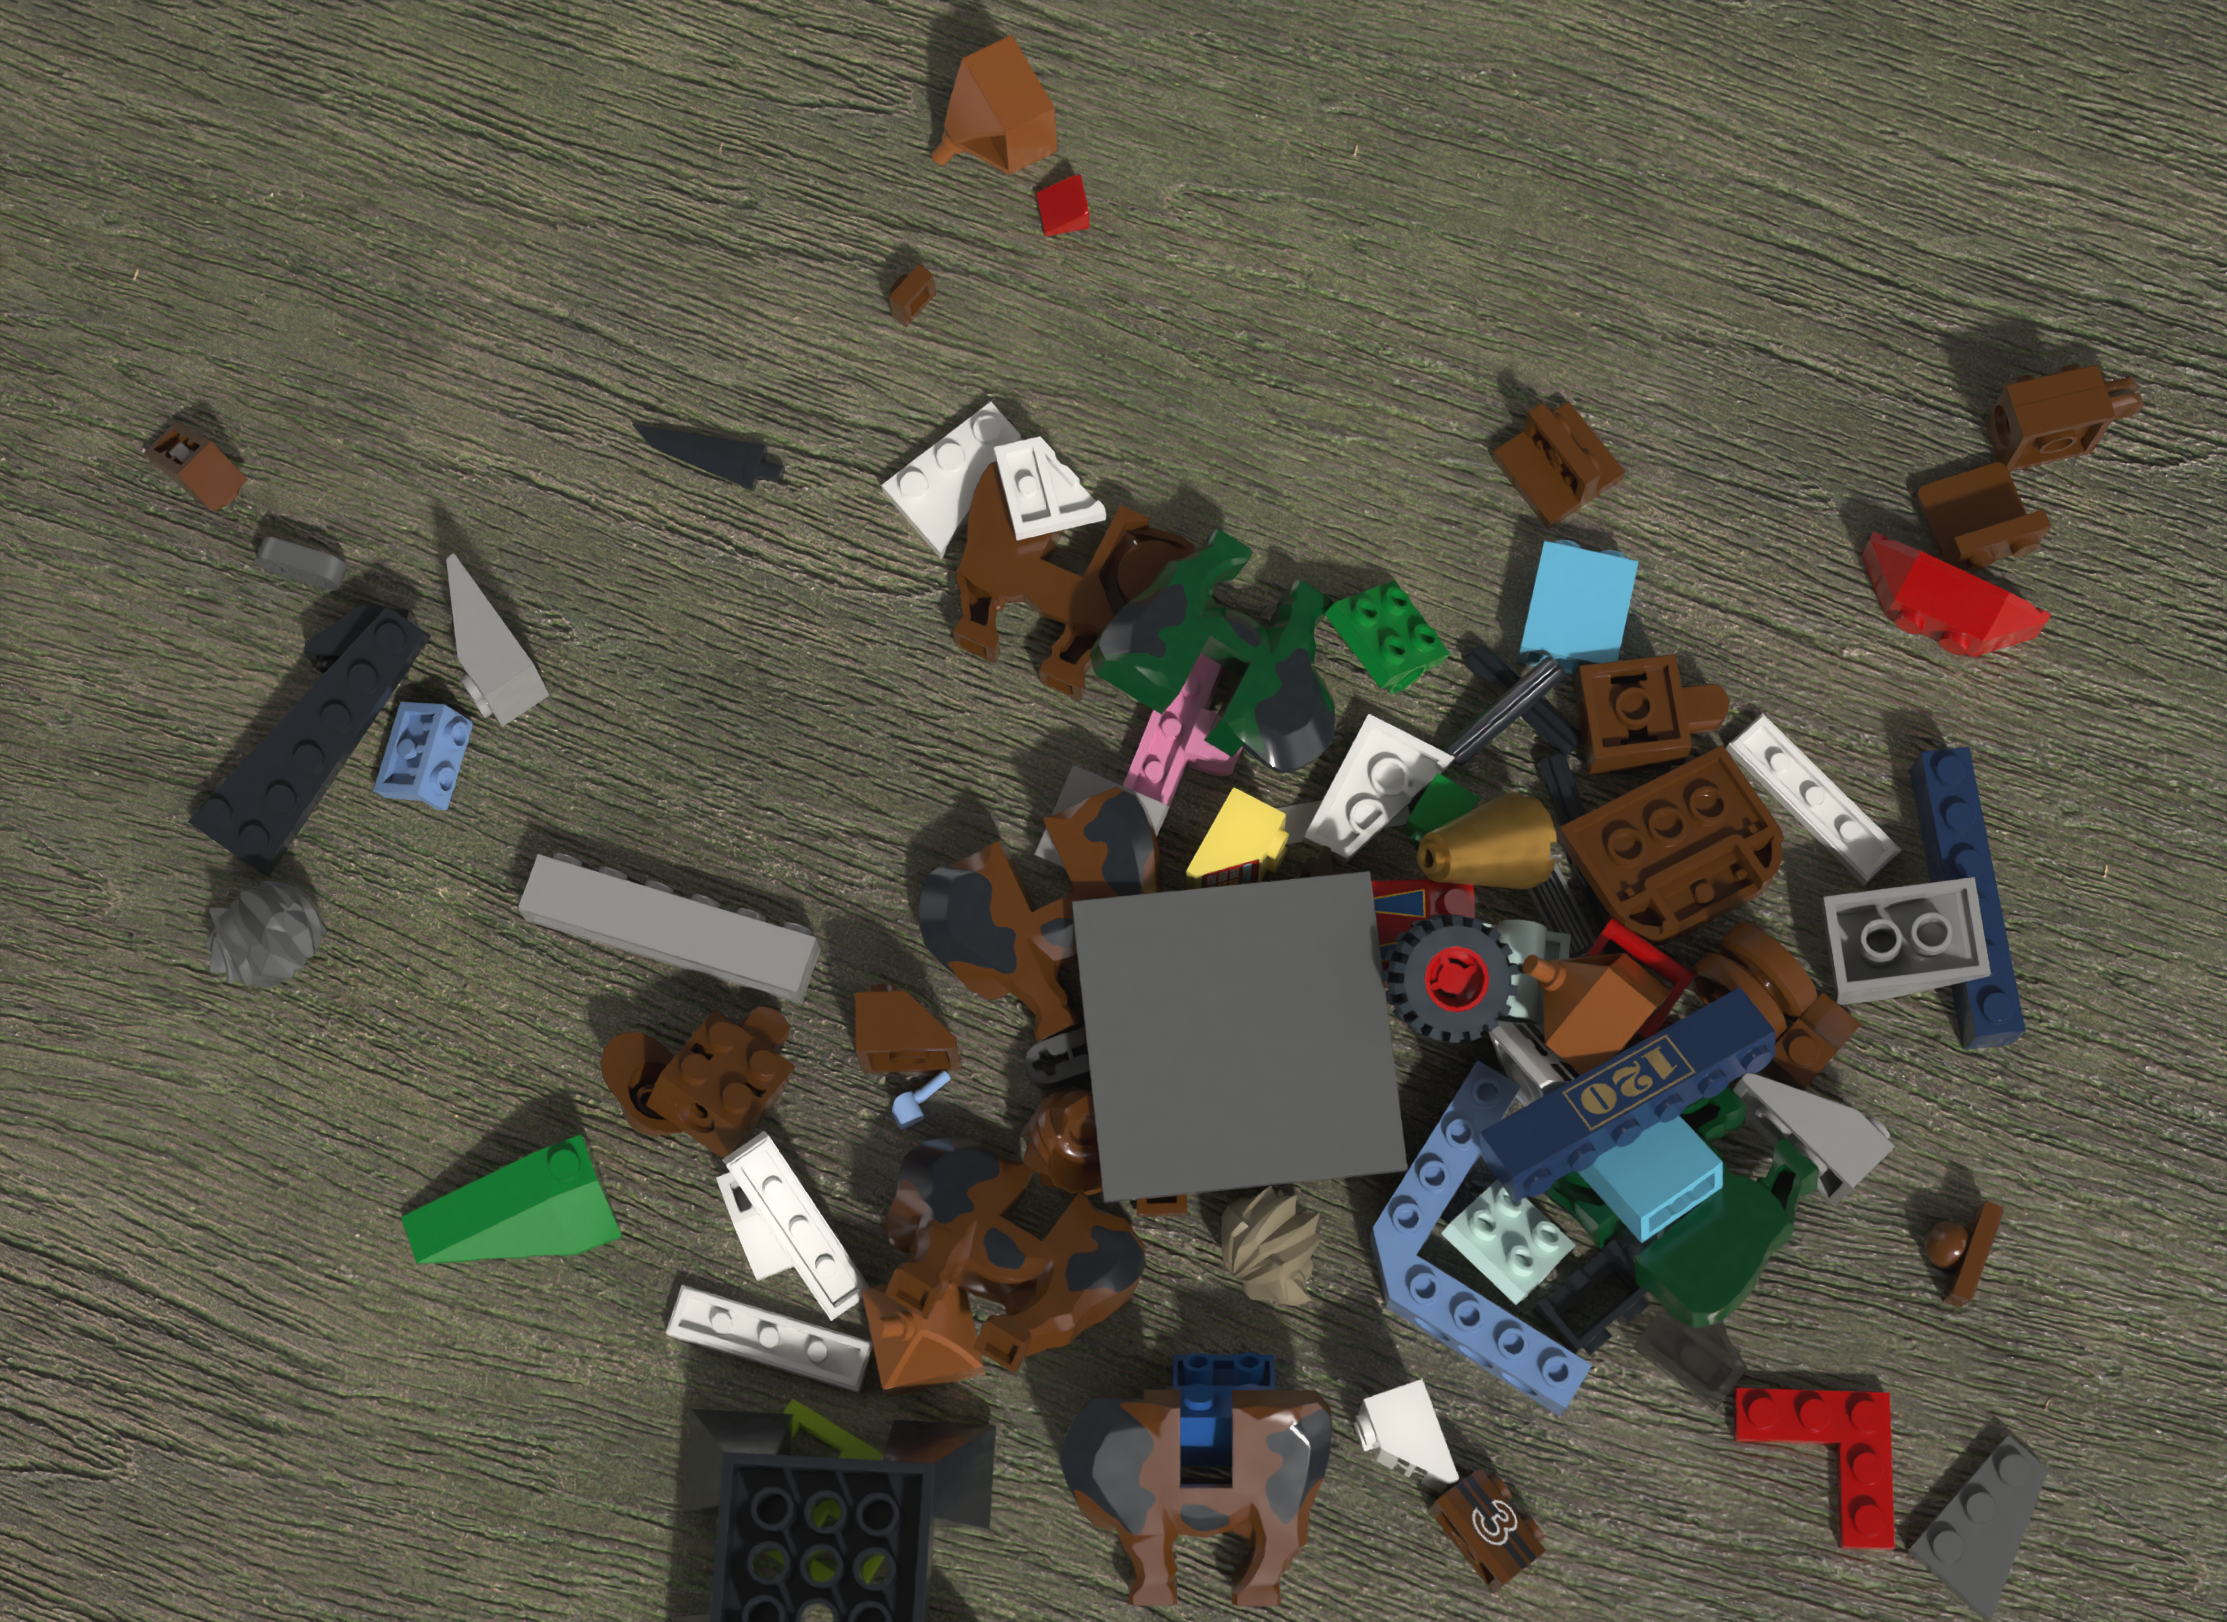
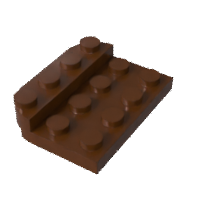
M1723 745L1561 826L1557 833V837L1609 913L1606 923L1608 924L1614 918L1653 946L1671 943L1762 895L1769 888L1779 870L1782 861L1781 844L1784 840L1779 825Z

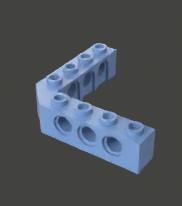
M1477 1060L1373 1226L1369 1238L1371 1248L1376 1260L1386 1308L1560 1417L1568 1407L1592 1365L1418 1256L1447 1206L1449 1207L1469 1169L1472 1165H1475L1480 1157V1132L1505 1117L1521 1087Z

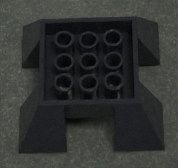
M691 1409L682 1513L718 1515L710 1614L673 1617L672 1622H806L810 1612L818 1607L829 1608L833 1615V1622H928L934 1527L990 1530L996 1425L894 1420L882 1460L790 1455L793 1414ZM827 1500L839 1502L841 1516L838 1522L828 1528L819 1527L815 1522L817 1507ZM768 1551H780L784 1557L783 1570L772 1579L762 1578L758 1570L761 1557ZM823 1553L833 1554L837 1560L836 1573L827 1581H815L811 1575L813 1560ZM875 1556L887 1558L890 1563V1573L887 1579L877 1585L866 1583L863 1577L865 1563Z

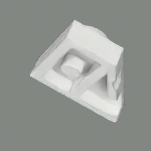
M1040 436L994 447V454L1016 540L1106 520L1104 505L1099 500L1095 501L1080 485L1079 478L1067 465H1063L1055 457V452Z

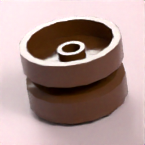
M1738 922L1719 942L1718 946L1721 954L1707 953L1690 970V972L1695 974L1690 984L1705 1006L1741 987L1776 1030L1775 1041L1787 1028L1784 1017L1798 1019L1818 997L1815 985L1794 956L1770 935L1749 923Z

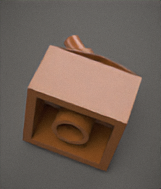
M1012 35L962 58L944 124L945 131L941 135L942 141L931 152V157L937 164L944 166L955 154H962L966 151L1010 175L1058 152L1055 107Z
M1625 953L1559 960L1551 959L1547 961L1535 955H1529L1523 963L1524 973L1536 978L1538 985L1543 988L1545 1045L1581 1075L1619 1055L1671 993L1667 987Z
M950 1281L943 1299L936 1302L933 1313L926 1320L885 1295L889 1284L862 1290L882 1389L887 1398L986 1375L982 1354L974 1349L978 1336L968 1291Z

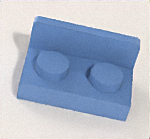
M400 702L373 791L384 798L423 801L436 810H447L456 785L466 746L469 742L473 726L472 721L445 704Z

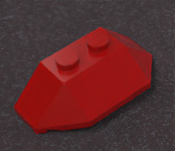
M1873 532L1861 555L1885 617L1894 620L1896 626L1907 633L1924 634L1939 641V645L1943 649L1956 655L1966 654L1976 657L2035 639L2051 613L2039 607H2034L2030 602L1918 549L1898 541H1891L1884 535Z

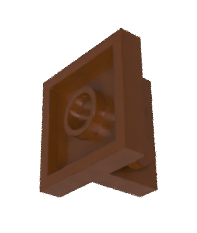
M1569 401L1552 412L1544 402L1530 410L1527 414L1524 431L1494 450L1492 454L1493 461L1547 529H1550L1623 480L1625 475L1624 469Z

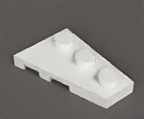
M990 402L881 485L882 491L939 558L942 559L950 548L951 540L962 525L965 526L968 521L974 491L983 472L990 463L996 461L994 447L1021 441V435L996 406Z
M1368 714L1307 829L1302 842L1319 851L1322 850L1324 845L1331 848V857L1346 864L1430 785L1437 772L1439 774L1444 772L1453 763L1455 757Z

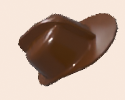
M625 1032L612 1038L603 1049L600 1061L602 1077L610 1091L621 1103L624 1118L633 1129L649 1136L663 1135L668 1137L671 1134L684 1132L646 1106L660 1073L674 1056L654 1037L641 1032Z

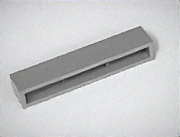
M554 853L553 858L540 854L537 855L518 906L526 921L799 1004L803 1003L821 950L816 937L811 936L812 931L791 922H785L783 927L766 923L765 916L749 909L739 908L737 914L719 908L720 904L717 901L698 894H693L691 899L673 895L674 890L659 882L647 880L644 886L627 881L628 876L609 867H600L599 872L581 867V861L566 854Z

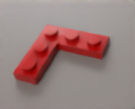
M1735 1388L1733 1390L1734 1442L1836 1445L1839 1549L1892 1550L1895 1548L1890 1392Z

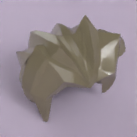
M1271 1186L1254 1197L1242 1196L1227 1205L1221 1217L1223 1261L1234 1278L1242 1282L1245 1293L1251 1300L1275 1301L1287 1306H1296L1312 1300L1307 1294L1305 1283L1312 1274L1314 1266L1310 1257L1323 1240L1321 1235L1315 1233L1320 1212L1308 1214L1309 1208L1296 1206L1297 1195L1285 1196L1281 1189L1273 1191Z

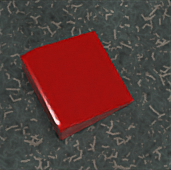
M1081 174L1068 177L1036 193L1045 237L1090 228L1089 209Z

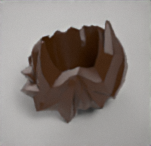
M1066 1089L1044 1097L1019 1136L1029 1140L1022 1162L1030 1169L1040 1173L1042 1186L1063 1188L1072 1195L1083 1190L1087 1196L1101 1192L1102 1182L1092 1093L1082 1089L1076 1092H1069Z

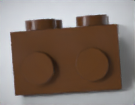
M2000 462L1925 484L1920 487L1916 495L1943 561L1963 571L1967 569L1969 571L1980 570L1998 559L2011 555L2013 557L2027 555L2041 546V541L2051 527L2044 509L2030 514L2026 513L2007 467Z

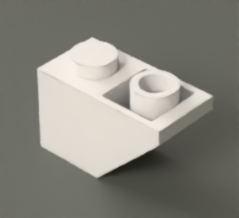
M731 1172L716 1177L731 1220L756 1280H762L794 1267Z

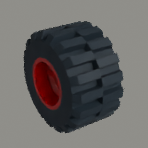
M1452 914L1430 915L1429 919H1418L1409 924L1411 929L1408 932H1400L1394 939L1398 943L1395 949H1388L1385 960L1390 961L1388 970H1383V981L1388 982L1389 988L1388 991H1385L1386 1000L1394 1005L1395 1010L1392 1012L1398 1020L1406 1022L1408 1024L1407 1028L1418 1034L1450 1043H1460L1462 1039L1472 1041L1480 1038V1032L1483 1030L1489 1032L1494 1030L1499 1025L1496 1022L1499 1015L1507 1016L1512 1008L1506 1004L1509 995L1516 997L1518 989L1517 985L1511 984V975H1518L1517 964L1510 963L1508 956L1513 954L1508 943L1500 942L1498 938L1501 934L1492 927L1484 926L1483 921Z

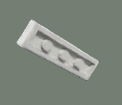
M1763 713L1728 744L1726 750L1864 886L1900 853L1901 849Z
M763 1131L722 1159L829 1319L832 1321L863 1299L862 1290L870 1288L766 1131Z
M684 1285L681 1286L666 1330V1334L670 1337L858 1394L860 1393L874 1349L873 1342Z

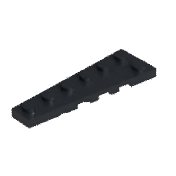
M387 606L203 803L188 822L259 873L270 876L432 635Z

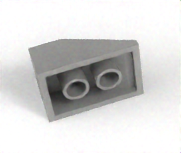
M453 553L446 558L457 657L466 673L459 680L469 693L470 699L481 715L487 718L493 714L501 727H503L548 697L549 693L531 659Z
M1975 877L1823 897L1822 917L1835 1000L1838 1005L1885 1000L1991 975Z
M1746 1073L1733 1089V1092L1746 1103V1121L1774 1147L1784 1137L1818 1167L1816 1190L1834 1207L1895 1147L1888 1140L1890 1134L1884 1125L1873 1116L1867 1115L1864 1117L1857 1109L1756 1074Z

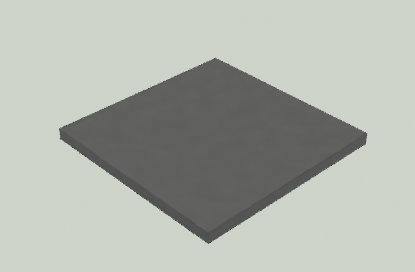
M1370 871L1072 901L1104 1203L1403 1172L1408 1169Z

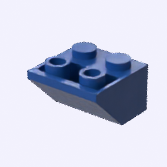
M1205 1353L1173 1355V1390H1180V1467H1232V1390H1276L1274 1355H1258L1256 1353H1242L1240 1355H1208Z

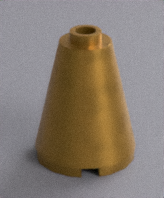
M1520 792L1502 794L1427 833L1419 844L1417 853L1418 864L1425 875L1435 882L1513 889L1534 888L1547 881L1555 867L1556 858L1550 859V844L1556 843L1557 837L1550 814L1540 800L1532 795L1524 796L1519 794Z

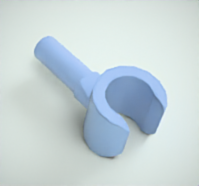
M945 1070L938 1073L920 1089L915 1090L913 1093L906 1092L895 1099L892 1115L901 1130L915 1125L924 1118L918 1104L925 1101L951 1079Z

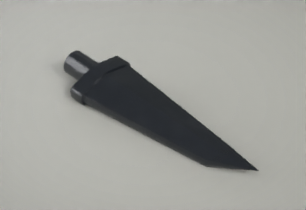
M632 424L653 449L736 483L742 488L754 491L759 478L779 484L783 480L785 466L765 460L766 445Z

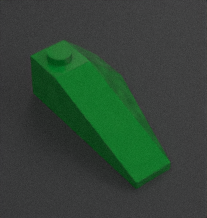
M582 1134L533 1152L401 1217L418 1265L475 1262L480 1259L496 1258L527 1259L531 1256L558 1255L559 1257L577 1256L623 1238L593 1151Z

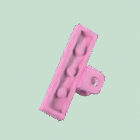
M1201 653L1180 694L1161 715L1153 710L1123 784L1124 787L1171 806L1187 763L1189 768L1215 776H1228L1233 773L1243 747L1233 757H1230L1204 741L1217 715L1216 712L1210 711L1209 708L1225 670L1224 666Z

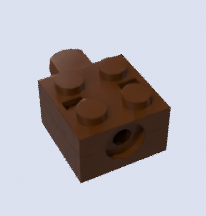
M2072 364L2056 370L2049 376L2035 379L2034 375H2024L2011 380L2005 386L1985 422L1997 461L2003 463L2009 472L2091 454L2113 420L2130 417L2143 408L2144 403L2141 395L2135 393L2138 389L2135 378L2129 376L2104 382L2098 364L2081 368L2079 364Z
M1676 654L1579 666L1573 683L1588 776L1684 764L1692 748L1690 734L1719 729L1729 710L1728 696L1720 685L1706 683L1681 686Z
M759 1006L750 1011L737 1026L714 1010L660 1073L646 1106L724 1159L741 1147L778 1101L796 1067L778 1054L788 1038L789 1024L786 1018L775 1009Z

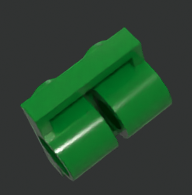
M1395 580L1334 602L1325 613V616L1380 689L1385 688L1390 695L1396 694L1410 686L1425 671L1441 665L1451 654L1439 639L1436 631L1429 626L1413 605L1409 596L1400 588Z

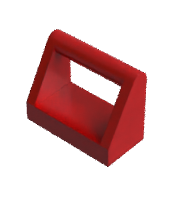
M1612 918L1585 956L1601 955L1611 940L1675 985L1655 1015L1651 1016L1638 1031L1640 1035L1647 1039L1653 1036L1660 1028L1695 977V974Z

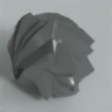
M262 881L258 888H244L240 898L232 902L230 909H209L215 929L204 945L211 952L210 973L226 972L228 984L241 980L245 986L252 984L259 988H270L280 984V980L292 979L295 971L305 968L307 957L315 956V951L319 948L321 933L327 935V930L321 922L322 919L316 905L301 889L283 882Z

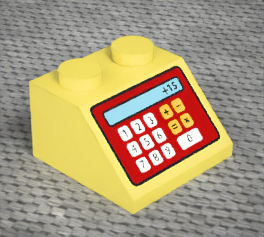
M1233 787L1186 870V890L1260 883L1267 870L1275 873L1288 849L1285 844L1289 833L1284 831L1286 814Z

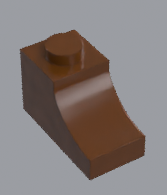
M178 421L169 427L143 453L154 466L173 479L197 503L214 513L219 508L232 503L239 494V488L248 480L211 440Z
M1822 992L1806 1012L1797 1019L1776 1043L1775 1057L1760 1071L1773 1081L1804 1091L1856 1032L1861 1023Z

